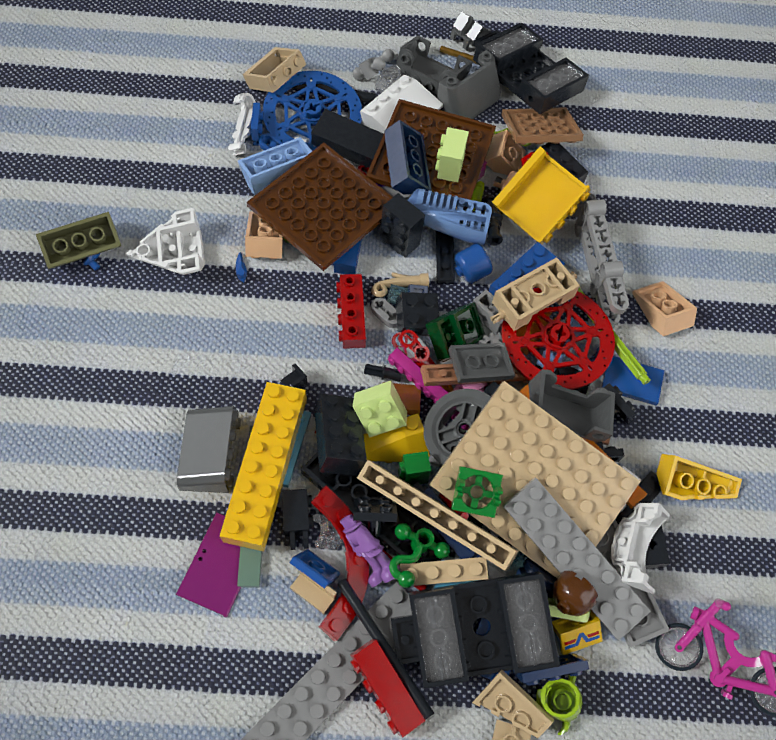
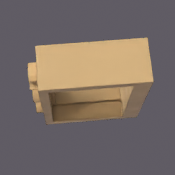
M275 47L242 75L249 89L274 93L306 65L301 51L298 49Z

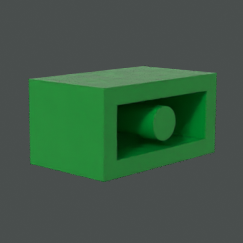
M428 451L403 454L402 462H399L398 477L410 485H414L416 482L427 484L431 473Z

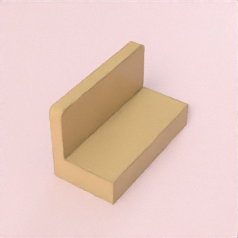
M301 571L300 575L290 586L293 592L323 615L337 598L336 591L329 586L324 589Z

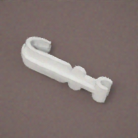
M249 93L238 94L233 101L234 104L241 103V111L235 128L237 131L232 135L235 141L228 146L229 151L234 150L233 156L245 154L247 151L244 142L245 138L251 134L249 129L251 128L253 103H256L253 96Z

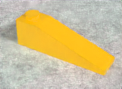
M419 414L408 416L406 426L370 438L367 433L363 434L367 460L372 462H402L403 454L428 451V456L430 457L429 450L425 444L424 428Z
M661 454L656 472L662 494L678 500L737 498L742 482L741 478L676 455Z

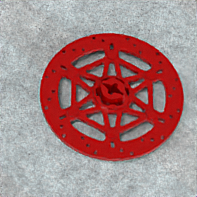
M540 288L533 289L536 293H542ZM578 291L570 299V302L566 301L557 307L544 308L532 315L524 336L518 337L516 330L513 331L504 319L502 323V343H505L511 364L530 381L542 369L530 363L520 348L526 347L543 364L544 370H551L553 373L555 368L578 365L583 371L572 375H557V382L555 384L570 390L585 387L596 381L606 371L614 355L615 337L607 315L597 303ZM575 305L582 309L592 319L595 326H589L572 310L573 306ZM559 312L555 320L550 319L544 313ZM563 313H566V323L559 321ZM537 316L546 321L548 324L546 326H543V324ZM571 316H572L582 327H571V326H570ZM535 322L541 331L530 334L532 323ZM574 332H585L586 334L575 337ZM537 337H541V339H542V342H531V341H530L531 339H534V338H537ZM598 337L600 340L599 352L595 361L591 362L587 358L592 338ZM586 339L584 352H582L575 342ZM534 347H545V358ZM570 348H573L579 356V358L568 350ZM550 351L557 353L553 362L550 361ZM562 353L573 360L558 363Z

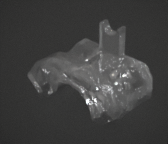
M323 514L313 515V521L319 523L321 528L320 536L315 541V547L337 550L342 543V539L335 527Z

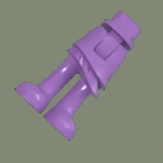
M352 514L341 519L340 523L345 528L343 532L346 534V538L357 556L364 557L373 569V573L368 579L370 586L375 587L382 581L387 583L394 579L389 570L391 559L382 551L384 546L379 544L380 541L362 525L361 521H353Z

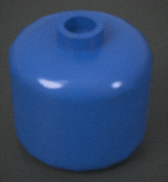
M473 244L455 255L457 266L455 270L458 276L463 277L467 283L473 284L490 275L493 271L491 260L480 244Z

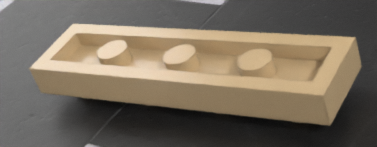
M484 557L400 564L401 572L407 570L414 574L415 583L413 586L489 579L487 559Z

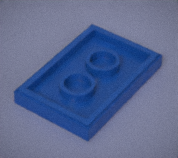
M613 356L611 363L604 372L601 388L610 383L613 387L616 385L624 397L657 406L665 370L641 364L647 372V376L651 379L649 383L643 385L620 357Z

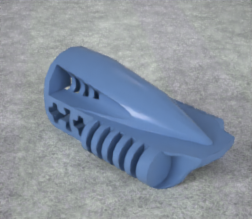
M420 188L416 189L411 197L407 199L425 214L424 226L462 241L484 246L492 208L489 204L459 198L458 196L454 197L450 194L434 193Z

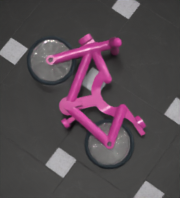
M716 598L707 610L694 606L690 618L695 620V623L691 627L682 623L669 624L670 631L656 637V653L664 665L676 671H687L697 666L702 659L704 648L702 639L699 636V632L702 630L712 667L709 675L711 683L717 687L727 685L726 689L722 688L721 694L730 700L733 698L731 693L733 686L750 690V696L755 706L765 714L776 717V667L773 666V662H776V654L767 650H761L759 656L750 658L743 656L737 651L734 641H737L740 635L714 617L720 609L729 611L731 609L730 603ZM711 626L724 634L725 647L731 656L722 667L718 658ZM741 665L746 667L763 666L762 669L753 675L751 680L731 676Z

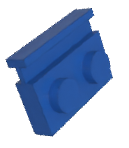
M253 103L251 136L253 146H259V137L263 133L262 121H264V110H261L260 103Z

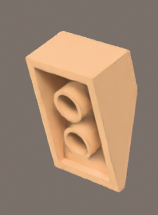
M249 211L245 235V257L282 258L283 237L257 214Z
M664 281L633 290L632 294L649 323L662 336L694 326L697 307Z

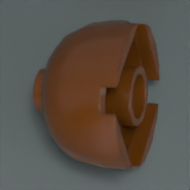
M564 571L557 577L552 587V597L557 609L563 614L572 616L587 614L597 603L598 594L595 588L584 577L582 580L575 577L577 573Z

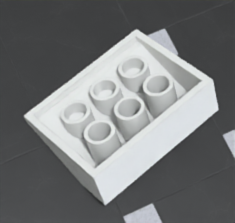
M403 75L365 106L360 113L363 125L384 133L399 99L438 110L443 107V103L416 79Z

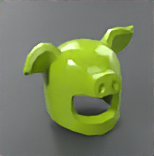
M569 676L568 680L548 681L542 689L537 691L536 702L544 707L553 718L562 721V727L558 732L560 736L568 732L570 722L576 719L581 712L582 694L575 685L576 676Z

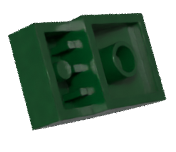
M475 302L452 310L425 324L437 360L450 358L449 348L451 345L476 344L485 335Z

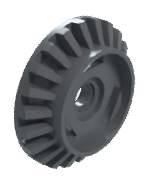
M459 389L444 395L432 406L424 424V440L430 454L439 463H445L452 453L453 447H456L464 435L460 434V428L463 425L471 426L491 396L475 389ZM457 412H460V413L455 417V419L446 427V424H447L448 420H449L454 414H456Z

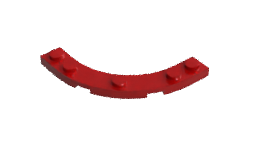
M325 486L311 503L332 523L340 538L343 539L346 548L347 581L361 602H363L368 584L369 563L364 557L357 556L346 538V534L343 532L345 528L340 523L341 519L350 514L353 515V513L333 491ZM342 592L332 610L318 626L333 641H338L356 616L355 611Z

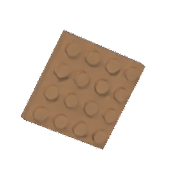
M566 107L551 108L542 114H538L532 108L502 109V117L516 144H543L545 142L558 144L560 142L576 143L577 141H583L584 134Z

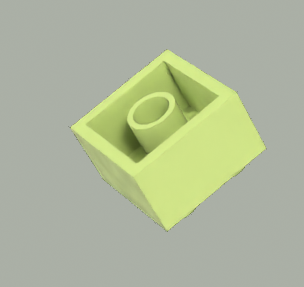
M447 127L446 135L442 134L440 145L443 146L438 149L437 159L440 160H437L435 170L438 171V179L458 182L469 131Z
M392 381L354 394L353 408L369 438L407 425V410Z

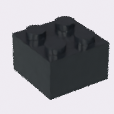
M401 292L396 299L397 331L412 330L417 336H429L425 324L439 317L438 293Z

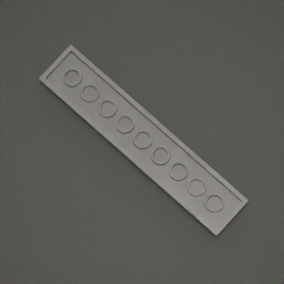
M397 582L368 610L392 649L395 648L391 618L412 615L409 594ZM360 619L241 740H307L364 680L361 672L357 674L350 663L353 660L350 654L372 640Z

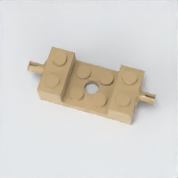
M555 258L496 290L492 303L499 313L491 316V321H493V324H496L504 319L513 331L528 324L532 315L555 302L561 305L573 298L580 287L575 280L577 278L574 271L569 273L560 260ZM532 288H540L542 293H536Z

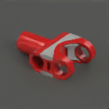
M404 330L393 335V347L401 350L417 366L421 368L422 365H436L429 357L430 351L415 332ZM398 335H399L398 340H399V343H400L401 346L397 345V343H396V337H397Z

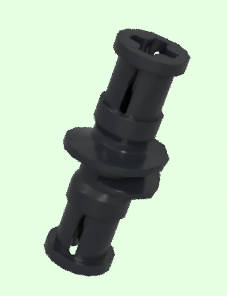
M489 195L481 200V202L489 204L492 208L487 231V243L491 246H497L503 241V237L500 234L503 216L500 212H497V208L492 203L495 197Z

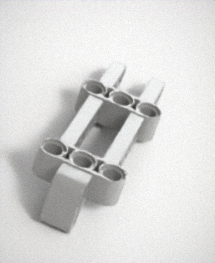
M590 193L584 202L581 201L577 205L578 209L572 216L568 215V217H578L575 223V235L581 239L591 278L590 294L592 298H596L597 304L607 317L610 315L611 318L608 319L613 328L619 323L621 319L620 314H623L629 306L622 279L624 266L622 261H617L605 218L606 202L604 199L597 200L595 195Z

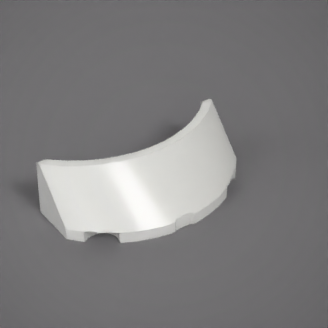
M639 503L636 505L634 512L628 518L624 517L619 523L613 536V544L611 545L612 564L616 568L617 573L622 577V582L654 594L655 589L651 586L648 580L649 576L646 573V553L653 535L670 517V514L659 503Z

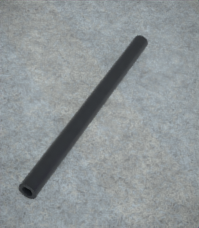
M343 579L337 584L371 638L379 643L425 720L434 714V711L347 579Z

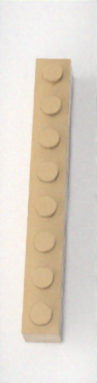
M367 460L357 479L504 571L509 569L519 552L370 460Z

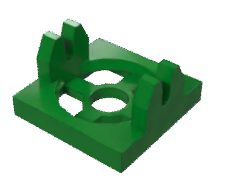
M459 466L451 509L495 518L496 509L501 504V499L499 498L503 494V488L501 487L503 475ZM476 476L475 483L469 487L465 486V481L469 477ZM483 477L491 483L493 492L485 490L482 486ZM475 485L482 488V495L479 498L472 497L470 493L471 488ZM463 493H468L471 498L470 507L463 501ZM483 497L492 498L486 506L477 508L478 501Z

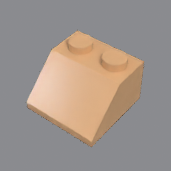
M504 130L494 134L485 161L493 172L509 175L511 171L518 172L522 168L521 158L525 156L526 150L521 145L515 143L508 130Z

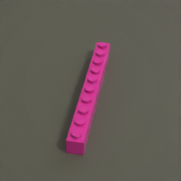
M398 348L388 356V362L395 366L401 374L403 373L410 382L412 381L419 390H422L426 397L431 398L434 404L441 397L448 394L440 385L424 386L421 368ZM457 412L456 414H454V415L451 417L452 420H454L455 417H456L460 412ZM463 425L461 428L468 431L470 426Z

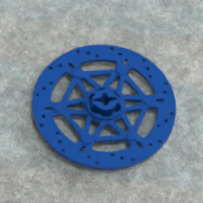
M322 71L297 72L274 93L268 92L263 104L264 124L268 133L274 135L283 143L294 140V138L285 133L289 130L309 138V142L305 143L313 151L317 146L314 147L311 144V126L316 125L325 109L331 111L337 107V112L341 115L340 104L347 102L350 110L349 119L361 124L360 111L362 110V105L355 90L341 78ZM320 83L330 86L339 93L336 95L316 87V84ZM297 85H307V87L290 96L284 94ZM310 92H313L315 99H309ZM306 93L305 101L295 99L296 97ZM317 93H320L329 98L319 100ZM290 102L299 104V105H300L299 108H297L296 106H294V105L291 104ZM333 102V103H332L330 106H328V107H326V106L324 105V104ZM278 103L284 105L285 121L282 123L277 122L275 115ZM288 108L296 112L291 118H288ZM297 118H300V120H301V121L292 123V122H293L294 120H296ZM306 125L308 132L300 130L296 127Z

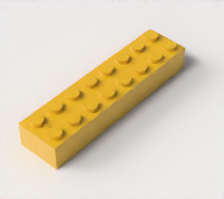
M270 382L266 383L221 529L220 538L223 543L265 551L306 405V390Z

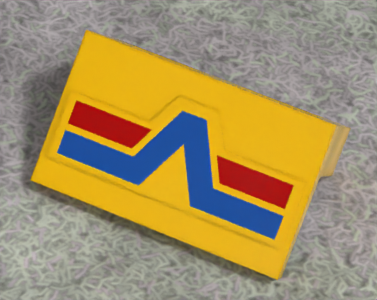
M592 610L588 622H577L562 618L552 621L553 631L560 640L561 653L563 655L603 641L600 620Z

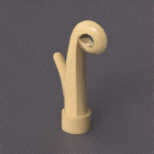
M392 272L391 275L395 278L377 282L372 287L371 292L375 297L381 298L388 293L387 288L408 287L410 284L428 286L429 288L428 273L402 275Z

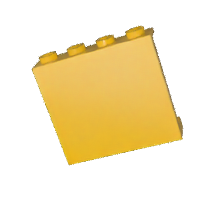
M539 147L492 203L535 241L543 245L552 239V233L556 229L562 228L565 224L564 220L568 215L572 216L578 209L577 205L589 197L590 186L583 184L547 155L542 147Z

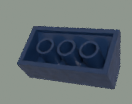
M398 120L384 131L391 186L395 191L403 195L413 194L418 188L432 191L423 135L403 121Z

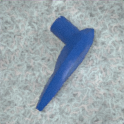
M240 252L236 260V275L244 283L247 269L243 261L242 252Z
M100 253L86 257L83 265H89L94 271L99 269L100 265L95 259L99 257Z

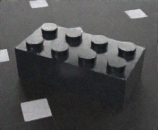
M322 393L318 398L314 413L319 472L358 476L367 462L363 427L353 408L354 398Z

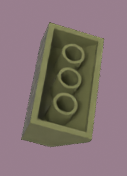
M109 212L36 234L48 269L121 247L117 230Z

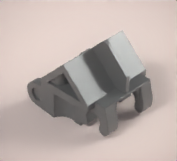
M461 12L453 25L450 39L455 41L457 35L461 36L464 39L463 48L468 50L469 44L473 46L476 39L492 31L473 20L474 18L471 15L469 16Z

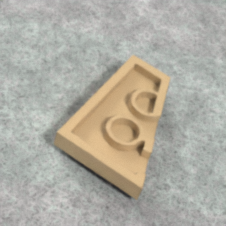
M502 669L472 702L479 707L482 705L491 710V713L497 717L500 715L510 720L512 725L536 738H539L554 721V718Z

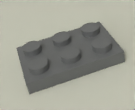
M505 343L451 345L449 348L458 383L512 380L515 377Z

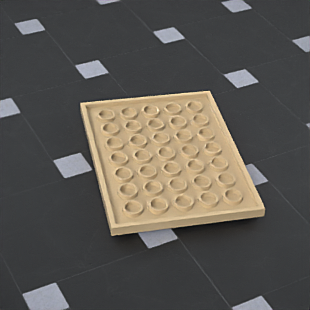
M503 381L429 485L453 501L459 466L503 475L501 482L503 494L500 495L501 504L496 509L495 518L468 514L557 578L560 573L504 509L503 505L533 478H537L596 547L641 481L507 382ZM476 476L469 477L465 481V486L469 487L475 483ZM483 477L482 486L485 490L493 492L491 483ZM478 485L473 486L470 491L471 496L479 498L482 495V488ZM463 493L462 499L470 507L471 498L468 493ZM483 497L478 501L477 508L486 506L492 498Z

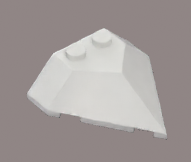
M194 208L173 213L168 222L164 225L161 223L140 241L138 247L133 251L130 249L126 256L182 275L201 271L205 265L202 234Z

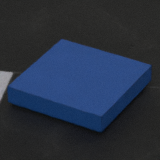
M309 549L293 556L289 562L324 589L335 582L341 574Z

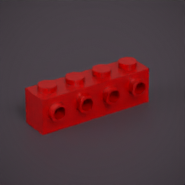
M362 274L340 275V282H336L337 293H340V298H337V309H341V314H338V325H342V331H339V342H343V349L366 348Z
M370 640L350 654L353 659L350 662L357 674L361 672L365 679L362 682L369 694L373 692L377 699L374 703L381 714L385 713L388 717L387 725L394 735L397 733L403 738L425 722V719L377 640Z

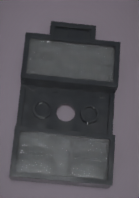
M519 23L502 32L495 30L476 39L473 45L476 47L473 60L479 64V55L485 50L489 51L495 58L499 82L538 114H542L584 91L589 74L567 57L554 62L540 51L543 39L523 23ZM523 72L526 73V74H530V73H533V74L527 77V76H525V75L523 74Z
M540 571L409 592L412 615L391 618L396 655L402 664L420 661L424 688L467 682L469 677L497 673L501 669L503 671L513 670L514 674L560 667L544 576ZM478 618H485L490 622V630L485 635H478L473 630V624Z

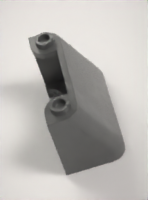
M485 50L478 57V63L481 65V68L464 80L459 81L457 78L450 76L439 82L437 99L443 103L441 111L474 119L500 99L501 90L495 58L489 51Z

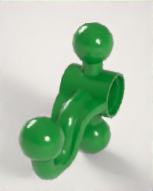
M401 523L396 526L395 535L399 540H411V547L414 551L411 555H397L393 557L389 564V570L391 575L398 580L400 586L410 588L415 583L414 574L407 570L399 571L398 565L401 563H415L419 560L422 553H425L428 549L434 551L437 558L444 559L449 556L450 547L446 542H434V534L429 529L422 528L415 533L411 531L408 524ZM418 538L425 539L427 544L420 543Z

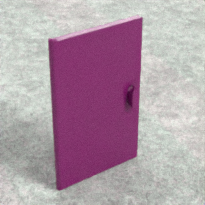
M216 512L176 595L227 618L241 587L237 586L240 546L223 543L220 533L225 516Z

